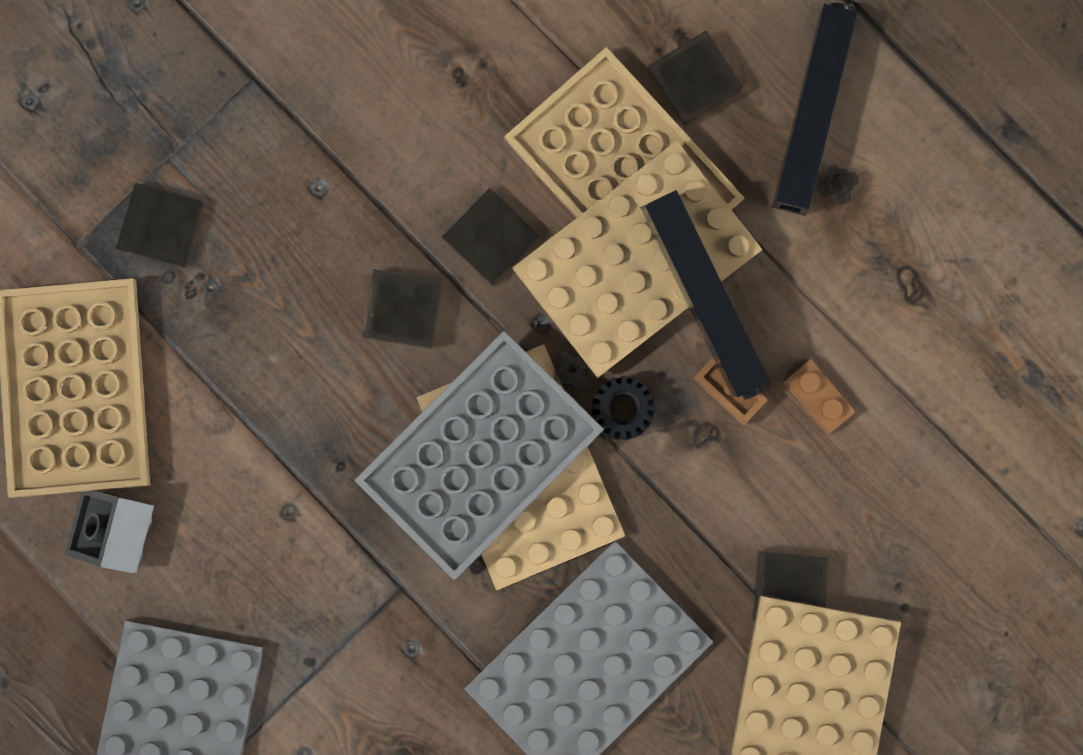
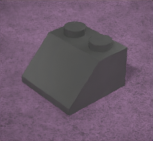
M95 490L81 492L65 555L98 567L136 574L138 565L143 558V546L147 531L152 524L154 505Z

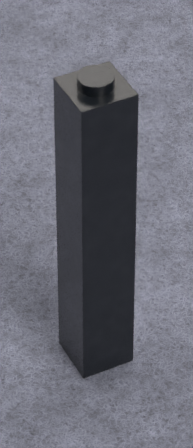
M824 4L819 13L771 208L803 216L810 209L858 13L850 10V7L845 4Z
M672 191L640 207L731 395L737 398L742 396L746 400L760 394L763 391L761 386L769 382L768 377L678 191Z

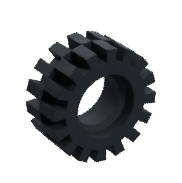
M627 376L614 377L609 379L608 382L603 383L595 393L592 402V417L604 429L602 432L606 436H610L615 440H630L641 435L651 424L655 412L654 398L652 393L650 394L648 391V387L640 383L638 379L627 378ZM619 395L631 397L637 406L636 415L627 422L617 421L610 413V403Z

